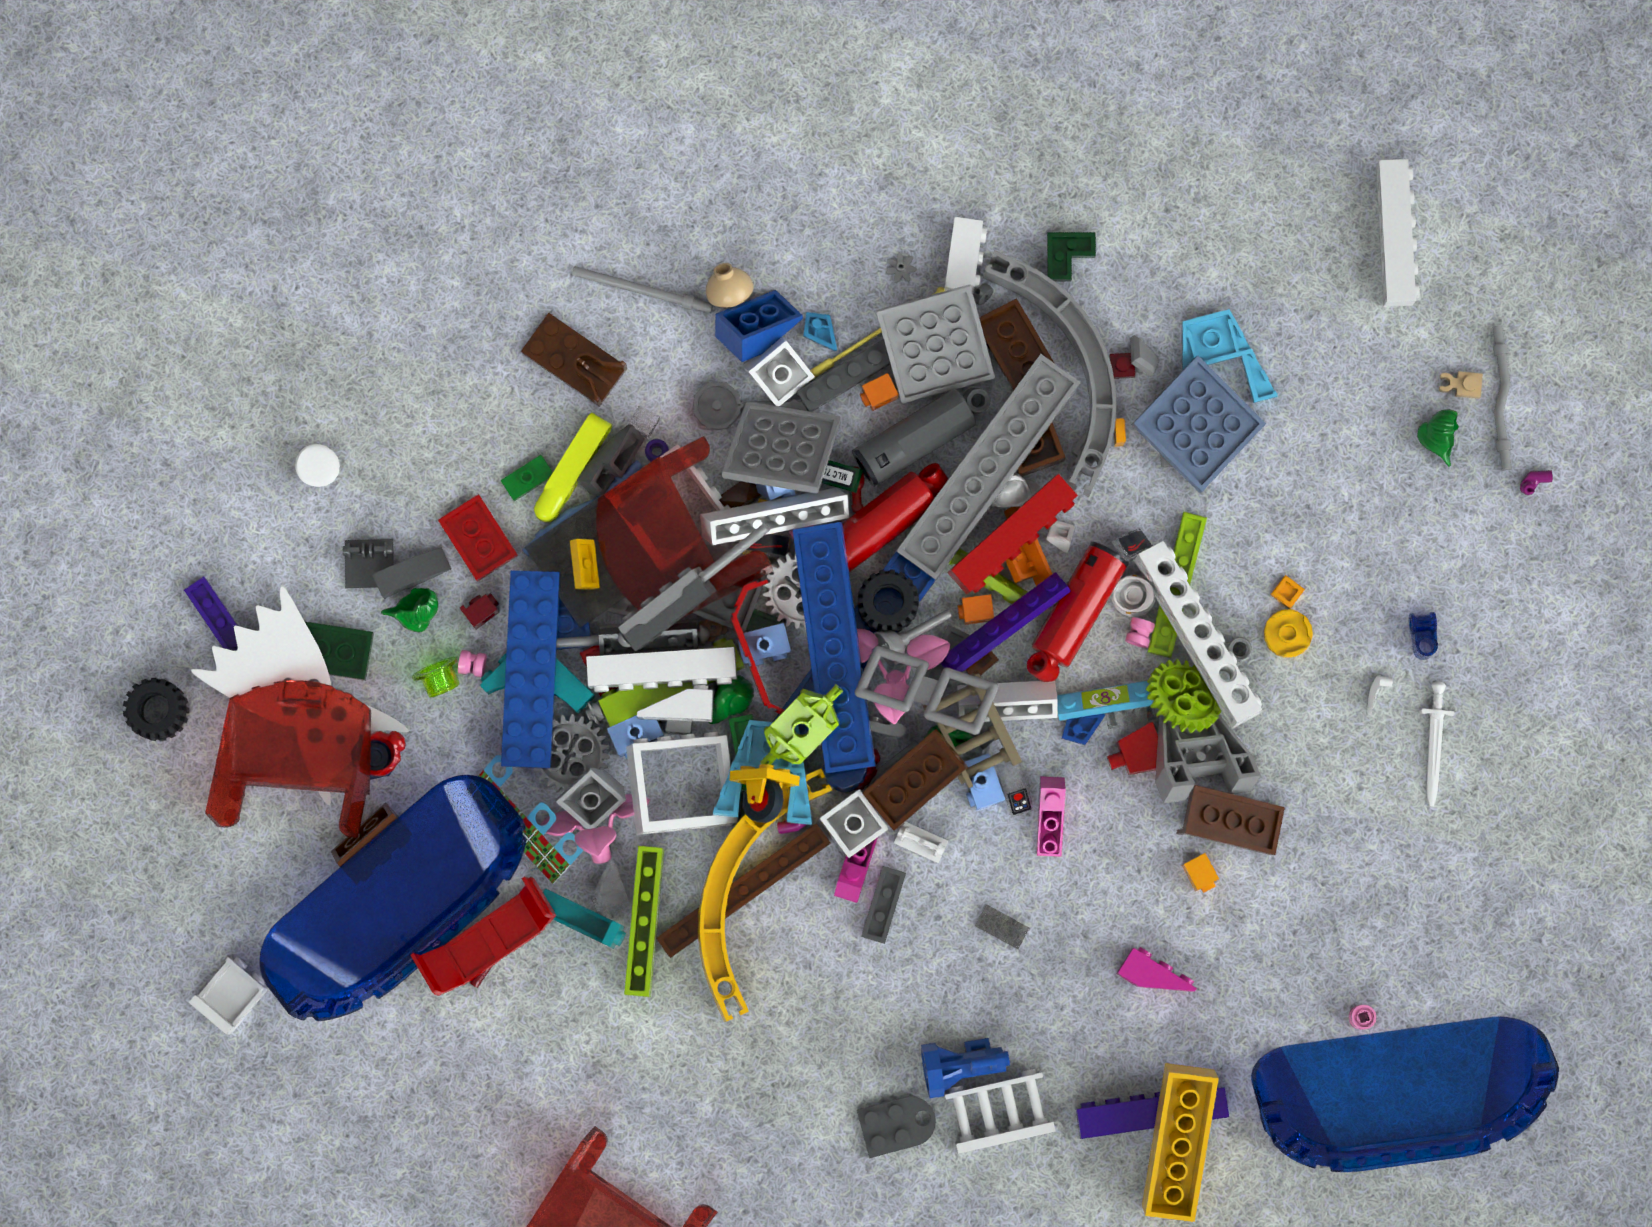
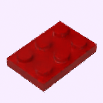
M479 494L438 519L477 582L518 556Z

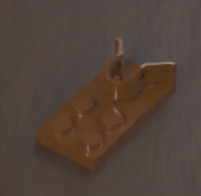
M1017 298L979 317L986 344L1013 391L1040 354L1054 363Z
M550 313L546 315L521 350L522 354L599 407L628 369L624 361H618Z
M936 729L869 786L863 794L893 831H895L964 772L968 766Z
M1194 785L1189 794L1183 827L1178 829L1176 834L1190 835L1263 854L1276 855L1285 807Z

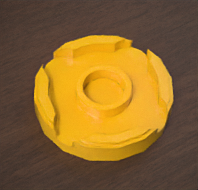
M1293 609L1280 610L1274 613L1266 622L1263 631L1264 641L1269 650L1275 655L1284 658H1292L1304 653L1310 646L1313 637L1312 625L1308 618Z

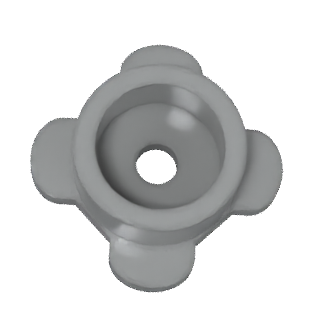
M588 701L589 707L585 708L590 721H595L596 724L600 725V721L606 718L599 701L593 703Z

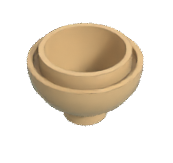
M722 263L714 268V273L707 282L706 296L708 301L714 306L723 308L734 307L743 303L751 295L754 288L753 282L745 271L732 267L729 263Z

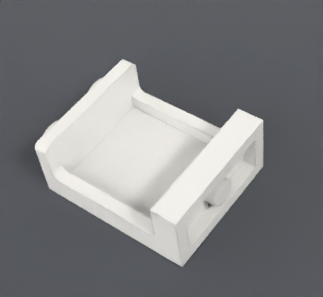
M237 956L235 959L227 957L225 959L226 963L205 988L189 1002L227 1035H231L269 989L264 985L267 981L256 972L253 975L246 970L248 965Z

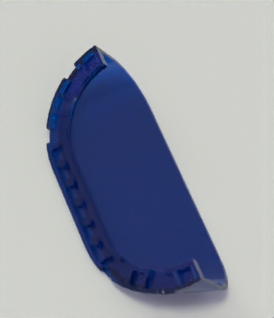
M459 775L438 783L274 924L266 935L260 951L259 966L265 984L289 1015L303 1021L307 1017H313L315 1021L340 1018L362 1009V1002L372 996L380 999L418 969L410 956L412 953L422 955L444 946L499 896L500 893L497 888L504 879L506 881L511 880L525 850L526 838L523 836V831L526 829L522 817L490 781L482 777Z
M1500 1016L1282 1046L1266 1053L1256 1062L1252 1069L1251 1082L1263 1128L1271 1137L1273 1144L1283 1154L1302 1165L1314 1169L1317 1165L1330 1167L1332 1172H1359L1471 1156L1491 1150L1490 1144L1503 1138L1507 1142L1526 1130L1547 1107L1546 1100L1550 1093L1555 1091L1557 1086L1559 1066L1547 1037L1540 1029L1520 1019Z

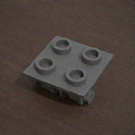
M393 539L345 540V546H343V556H345V589L378 588L372 574L394 565Z

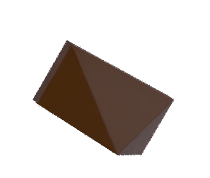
M740 481L721 494L722 498L719 501L724 507L728 505L730 508L750 505L762 495L758 493L755 483Z

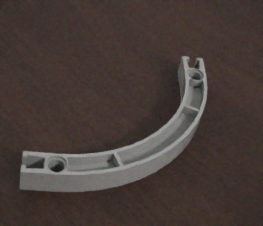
M994 250L983 278L1026 298L1046 313L1063 331L1081 363L1089 394V425L1084 448L1068 485L1075 491L1078 474L1082 472L1084 475L1090 476L1089 486L1085 484L1083 487V495L1089 497L1109 452L1116 421V386L1106 347L1086 312L1060 285L1031 266ZM996 263L1007 269L1006 273H1001L991 269V267ZM1017 272L1022 276V279L1014 280L1010 274ZM1085 459H1095L1097 466L1089 467Z

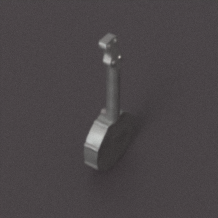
M707 382L694 395V416L708 430L728 429L741 416L740 412L743 411L746 401H741V396L727 382ZM794 398L791 401H785L779 406L807 411L803 403ZM747 401L776 406L772 401Z

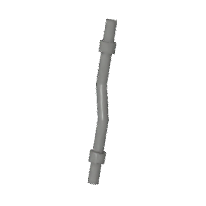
M1502 325L1492 327L1495 341L1493 351L1494 356H1497L1501 382L1494 409V419L1498 439L1496 449L1497 452H1500L1502 471L1512 469L1509 452L1512 450L1511 442L1507 439L1504 409L1511 382L1507 362V354H1509L1508 345L1504 342Z

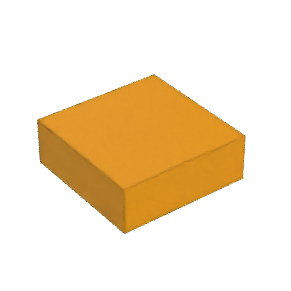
M1117 418L1115 421L1114 447L1123 446L1126 442L1124 418Z
M1285 575L1270 595L1288 609H1291L1305 589Z

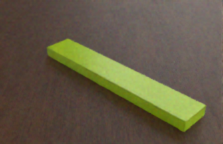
M1183 512L1173 551L1175 554L1174 560L1179 567L1185 570L1188 577L1187 582L1190 585L1207 517ZM1170 588V591L1173 595H1181V592L1178 588ZM1159 604L1154 623L1155 627L1147 652L1171 658L1177 633Z

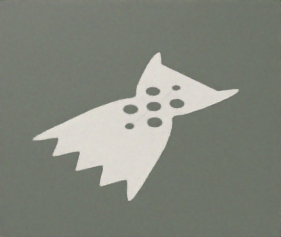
M281 587V611L257 605L259 631L234 626L238 650L232 651L212 646L216 671L192 669L191 671L202 681L251 712L279 724L294 726L297 729L299 746L312 780L323 801L330 805V782L353 761L351 752L361 736L372 734L376 731L409 732V730L396 719L352 698L333 694L330 676L321 651L286 589ZM285 678H290L292 680V685L290 687H285L283 685V680ZM310 679H317L321 683V690L316 694H310L306 690V683ZM288 700H292L298 705L296 714L292 716L286 715L282 709L283 704ZM312 703H317L322 707L321 716L315 719L307 714V708ZM336 706H343L347 711V716L342 721H336L332 717V710ZM312 728H320L323 731L324 736L319 743H313L308 738V733ZM339 735H344L346 737V742L344 744H339L337 742V737Z

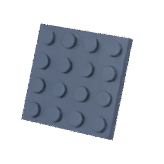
M1196 356L1131 425L1201 493L1266 423L1199 356Z

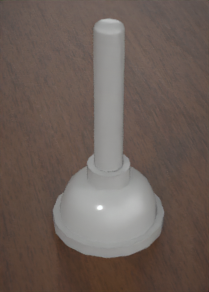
M945 610L905 633L903 631L897 633L892 630H879L874 634L878 638V646L905 654V646L909 645V641L947 621L952 615L949 610ZM884 658L892 667L899 664V662Z

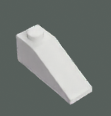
M694 685L693 689L684 690L638 711L637 717L638 719L712 722L714 692L713 690H708L706 685Z

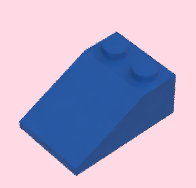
M774 290L716 313L715 337L741 362L763 354L803 319V315L778 291Z

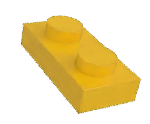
M570 540L575 589L600 588L594 540Z

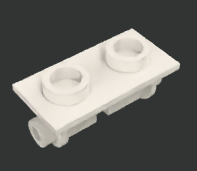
M904 822L905 824L900 827L894 844L939 863L948 840L908 822Z

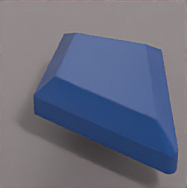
M1105 714L1067 719L1061 739L1086 745L1105 717Z

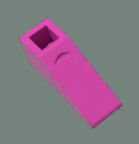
M1040 776L1037 856L1061 857L1066 792L1065 777Z
M878 837L850 858L845 857L834 896L855 903L858 902Z
M1141 947L1138 950L1135 948L1131 949L1116 973L1136 987L1195 992L1197 989L1192 985L1194 983L1192 979L1184 974H1181L1180 977L1171 972L1173 967L1161 960L1157 963L1150 959L1152 954Z

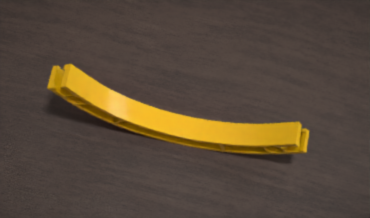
M822 768L807 774L806 782L816 776L824 778L825 775ZM807 784L809 801L831 792V786L824 784L822 785V790L812 793ZM782 787L784 801L780 813L774 820L767 823L756 822L745 814L738 821L716 852L702 889L698 911L699 953L705 978L724 1022L733 1019L732 1014L728 1015L724 1003L725 999H729L732 996L740 1008V1011H738L740 1015L749 1012L734 978L726 950L725 911L728 894L740 862L750 846L767 827L788 812L791 787ZM724 981L730 985L728 995H721L718 992L717 988L720 982Z

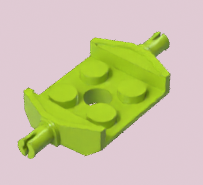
M837 684L826 695L802 689L800 695L772 724L764 728V734L771 749L760 763L771 765L776 759L779 760L781 758L792 764H801L839 725L838 717L833 708V701L843 690ZM798 724H805L809 730L806 734L800 735L795 732L794 728Z

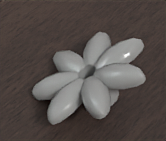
M898 252L897 261L890 258L887 259V262L892 267L886 271V274H895V283L899 282L901 277L909 282L910 275L908 272L917 271L916 267L910 266L913 257L909 256L904 260L902 253Z

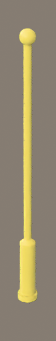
M938 287L933 294L944 292L945 288ZM881 328L834 358H828L812 368L810 371L815 376L813 379L832 368L835 362L882 333Z

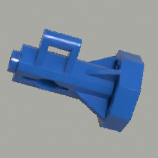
M989 1038L965 1041V1053L959 1054L939 1047L936 1043L921 1045L923 1072L929 1098L943 1097L945 1091L963 1078L1006 1072V1066H1010L1008 1051H1003L1002 1047L991 1048Z

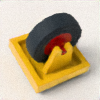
M760 764L759 768L741 766L740 770L730 771L729 781L746 785L747 789L743 797V809L746 815L753 821L767 823L774 820L782 809L784 801L782 787L799 786L800 776L790 774L788 769H774L773 765Z

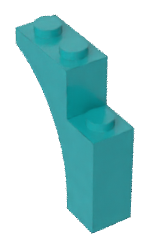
M506 654L498 661L500 665L494 671L489 670L481 678L482 683L479 686L488 695L505 689ZM556 658L555 696L566 702L579 714L588 705L587 702H591L595 696Z
M546 888L544 889L543 894L556 913L553 920L612 949L616 945L620 946L626 935L623 931L625 928L623 925Z

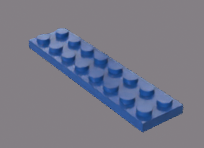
M510 571L501 754L502 767L551 769L560 572Z

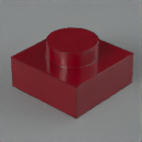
M1131 353L1109 355L1114 379L1135 378V366L1131 364Z

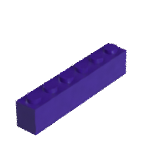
M1217 1086L1212 1120L1229 1117L1225 1087L1219 1088ZM1154 1092L1155 1097L1146 1099L1144 1094L1129 1096L1130 1101L1120 1102V1098L1106 1099V1105L1099 1106L1095 1105V1101L1080 1103L1081 1108L1075 1109L1080 1139L1153 1129L1155 1127L1160 1092Z

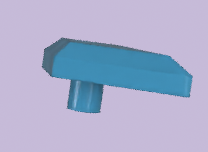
M806 312L803 337L833 351H837L831 316Z

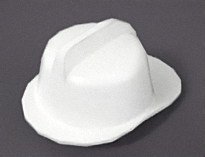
M1015 472L992 506L1021 507L1042 487L1038 483L1025 480Z

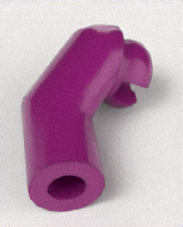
M1552 470L1528 472L1520 483L1521 492L1525 495H1532L1539 483L1552 482Z
M782 821L777 823V829L779 834L796 832L808 824Z

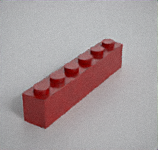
M1057 474L947 573L966 594L971 591L976 594L986 585L983 580L989 575L995 577L1004 569L1001 565L1007 559L1013 561L1022 553L1019 549L1025 543L1030 545L1040 536L1037 532L1041 528L1045 527L1048 529L1057 521L1055 516L1061 510L1064 514L1075 505L1073 500L1078 495Z

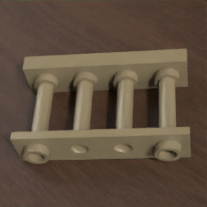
M977 671L970 674L981 678L980 674ZM967 684L966 687L941 698L936 712L970 695H977L980 702H982L987 690ZM993 702L986 716L992 726L988 727L989 730L954 747L948 735L957 729L936 722L944 739L959 756L992 739L995 741L999 739L1003 747L999 749V753L967 768L957 777L961 785L966 783L968 788L973 787L970 778L979 772H983L1003 761L1005 763L1010 761L1013 766L1022 762ZM981 704L977 705V709L957 719L970 723L973 722ZM922 705L924 710H926L927 705Z

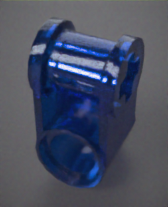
M1430 612L1429 615L1409 613V630L1413 653L1416 658L1427 660L1438 649L1435 612ZM1420 643H1428L1431 647V652L1424 653L1421 651Z

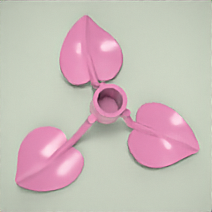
M857 629L861 663H864L869 659L874 647L878 646L879 642L876 635L865 629ZM920 635L911 640L907 646V654L909 656L925 660L929 663L928 670L939 665L950 650V643L947 640L933 635ZM879 660L878 666L887 683L879 684L874 692L903 701L909 688L906 680L909 679L911 666L907 665L904 673L899 670L887 673L881 660ZM874 702L880 714L892 724H896L905 713Z
M625 794L626 801L609 815L608 827L602 826L584 830L583 826L579 824L580 822L567 811L555 813L556 821L546 833L553 836H563L568 832H573L576 828L580 832L575 835V843L582 850L591 854L594 863H606L612 858L609 845L616 838V831L612 828L614 818L616 816L628 818L634 815L632 794ZM646 797L647 805H648L649 802H650V799H648V798ZM550 816L541 823V826L549 822Z

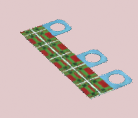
M496 755L467 790L554 885L583 850L577 845L575 854L569 856L564 853V842L569 839L575 842V835L571 832L566 833L554 847L543 835L556 821L555 813L545 803L541 802L526 817L500 789L512 774V767H506V773L502 778H496L492 773L493 765L501 762V755ZM539 810H546L550 816L549 822L544 826L539 825L535 819L536 813Z

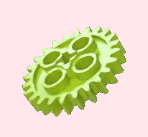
M1169 659L1165 664L1160 663L1150 674L1151 676L1147 680L1149 685L1146 687V690L1150 692L1147 699L1154 701L1150 707L1159 710L1156 716L1163 715L1164 723L1171 721L1173 729L1176 725H1179L1181 732L1188 728L1190 733H1193L1195 730L1201 732L1204 728L1208 729L1219 718L1218 715L1222 710L1219 708L1218 703L1195 664L1190 667L1188 660H1185L1181 665L1179 659H1176L1174 663Z

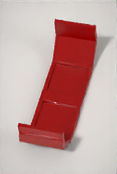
M766 579L759 583L755 581L742 587L733 607H736L734 613H731L732 617H730L743 654L748 658L751 665L749 669L763 705L768 709L774 708L776 709L774 712L781 714L784 709L771 704L737 618L747 592L768 584Z
M524 876L521 878L525 886L518 895L444 946L422 955L415 953L410 955L434 995L440 996L472 981L508 954L539 935L551 923L556 913L533 877L528 878Z

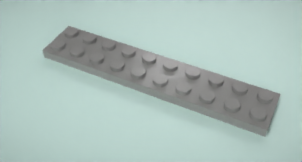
M1040 354L899 546L897 552L937 580L1081 382Z

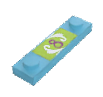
M1142 681L1057 695L1059 721L1151 706L1154 701L1147 699L1150 692L1146 690L1149 683Z

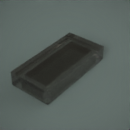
M987 904L975 924V927L1017 950L1030 929Z

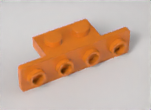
M1010 507L1005 510L1006 519L1019 507ZM1038 539L1030 545L1027 543L1019 548L1022 553L1013 561L1006 560L1015 583L1033 578L1037 586L1052 575Z

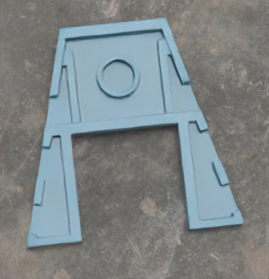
M1230 309L1182 322V370L1196 356H1199L1207 365L1241 357L1253 403L1278 397L1277 392L1274 391L1264 369L1261 368L1255 353L1248 345Z
M749 720L729 771L740 770L741 766L759 768L760 761L771 749L766 740L764 728L766 726L769 727L772 722ZM797 725L794 730L797 734H800L799 726ZM781 758L779 760L776 759L771 764L774 766V769H788L790 774L800 776L799 786L790 788L787 822L812 825L804 761L801 764H792ZM729 772L720 792L717 805L714 807L713 814L738 817L742 784L729 781Z

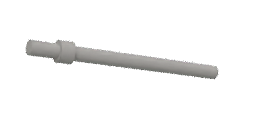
M577 266L573 268V276L679 304L684 309H697L711 313L713 308L711 303L697 300L692 295L685 294V296Z

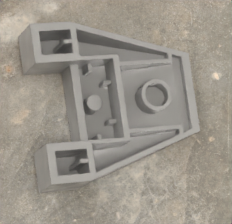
M1218 715L1219 718L1208 729L1204 728L1201 732L1195 730L1193 733H1190L1188 728L1181 732L1179 725H1176L1173 729L1171 721L1164 723V716H1159L1155 784L1163 803L1185 801L1195 785L1193 781L1195 777L1221 774L1230 794L1246 793L1253 790L1261 777L1253 755L1220 715Z

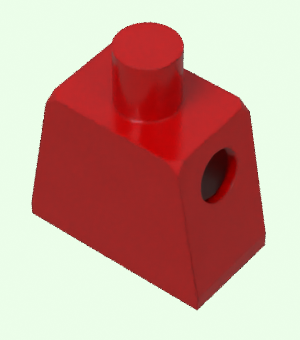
M1153 722L1117 742L1119 752L1107 756L1111 770L1125 765L1128 775L1156 771L1158 735Z

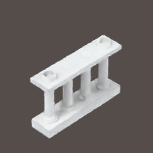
M1036 1069L1021 1072L1022 1077L967 1090L963 1089V1085L949 1088V1094L944 1095L945 1100L953 1098L962 1135L960 1143H955L957 1153L1055 1132L1054 1122H1048L1047 1118H1044L1035 1079L1042 1078V1072L1036 1074ZM1026 1081L1034 1121H1032L1033 1126L1023 1128V1123L1020 1124L1011 1085ZM999 1087L1002 1088L1010 1126H1008L1009 1131L999 1133V1130L995 1128L987 1090ZM973 1093L978 1094L986 1132H984L985 1137L975 1139L974 1134L971 1135L963 1100L964 1095Z

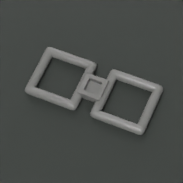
M881 646L874 647L855 689L857 697L903 712H908L914 701L927 705L924 717L928 720L975 735L980 732L997 693V683L951 668H944L939 680L925 677L929 667L927 661ZM881 657L917 668L903 701L867 690ZM949 679L987 690L973 723L936 712Z

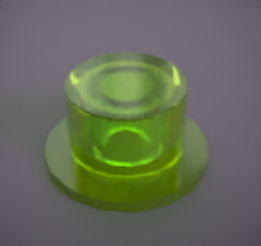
M457 657L445 658L420 669L412 675L413 681L421 680L429 697H435L454 689L460 684L453 669V665L458 662Z

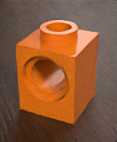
M887 373L862 385L863 393L860 394V397L865 407L870 406L871 410L874 411L897 400L899 394Z
M991 594L962 598V605H957L959 620L964 619V625L985 623L994 618Z

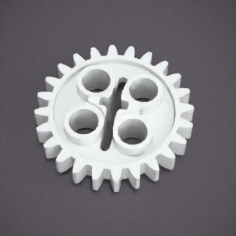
M788 552L786 554V561L779 557L777 560L779 566L776 564L771 565L770 568L773 572H768L767 578L771 581L763 585L769 588V590L765 591L763 596L770 597L766 602V606H774L770 613L775 614L778 612L780 614L777 621L785 618L787 619V627L791 622H795L796 629L800 627L801 623L804 624L806 629L804 611L799 606V602H802V596L799 592V577L795 574V568H798L796 553L795 557H793ZM785 576H789L791 581L787 580ZM780 587H788L791 590V596H783Z

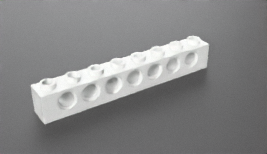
M1162 541L1139 553L1134 561L1145 580L1153 586L1157 601L1233 729L1257 716L1262 711L1261 700L1256 693H1252L1248 686L1249 680L1244 672H1240L1236 665V657L1225 647L1222 633L1219 630H1215L1211 623L1212 617L1209 611L1203 609L1199 602L1198 592L1195 588H1191L1187 582L1188 577L1185 570L1179 567L1174 560V551ZM1158 567H1165L1168 570L1169 574H1161L1158 571ZM1170 588H1178L1181 592V595H1173L1170 591ZM1182 608L1190 609L1193 613V616H1185L1182 612ZM1201 629L1205 633V638L1196 636L1194 630ZM1207 650L1215 651L1218 658L1211 659L1207 655ZM1219 671L1227 672L1230 680H1223L1219 675ZM1232 692L1239 693L1242 696V701H1235L1232 698Z

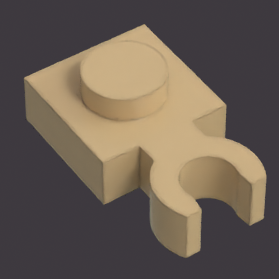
M1458 371L1457 378H1454L1449 373H1442L1440 379L1448 380L1449 386H1440L1439 391L1446 393L1454 389L1456 390L1455 397L1480 399L1483 374Z

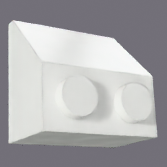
M782 337L763 354L751 358L743 365L756 384L776 406L782 405L815 377Z
M860 789L820 818L822 824L848 858L888 830V827Z

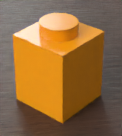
M1206 853L1181 865L1195 892L1201 889L1205 893L1216 887L1214 882L1219 880V877Z

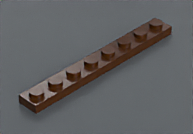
M817 823L731 884L725 919L831 844ZM699 907L656 938L670 958L698 939Z

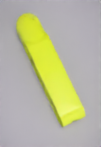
M592 412L588 415L535 503L534 513L540 521L551 522L558 517L578 485V477L599 451L613 424Z

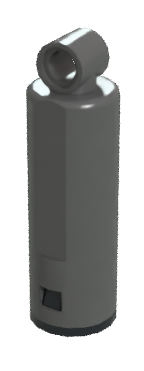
M969 388L964 392L963 396L956 389H952L853 449L854 459L859 468L863 470V474L873 487H876L976 425V419L973 414L981 413L988 409L991 401L987 391L980 388ZM978 393L981 396V403L974 407L971 399L974 394Z

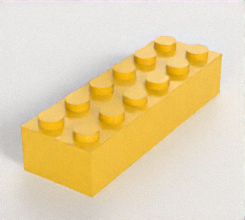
M1165 1063L1142 1200L1145 1216L1195 1222L1219 1080L1215 1069Z

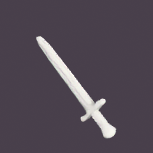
M1435 681L1431 685L1434 693L1433 709L1419 710L1420 714H1430L1426 785L1427 801L1430 807L1434 806L1438 791L1444 715L1452 717L1455 714L1454 711L1442 710V694L1446 688L1445 683L1442 681Z

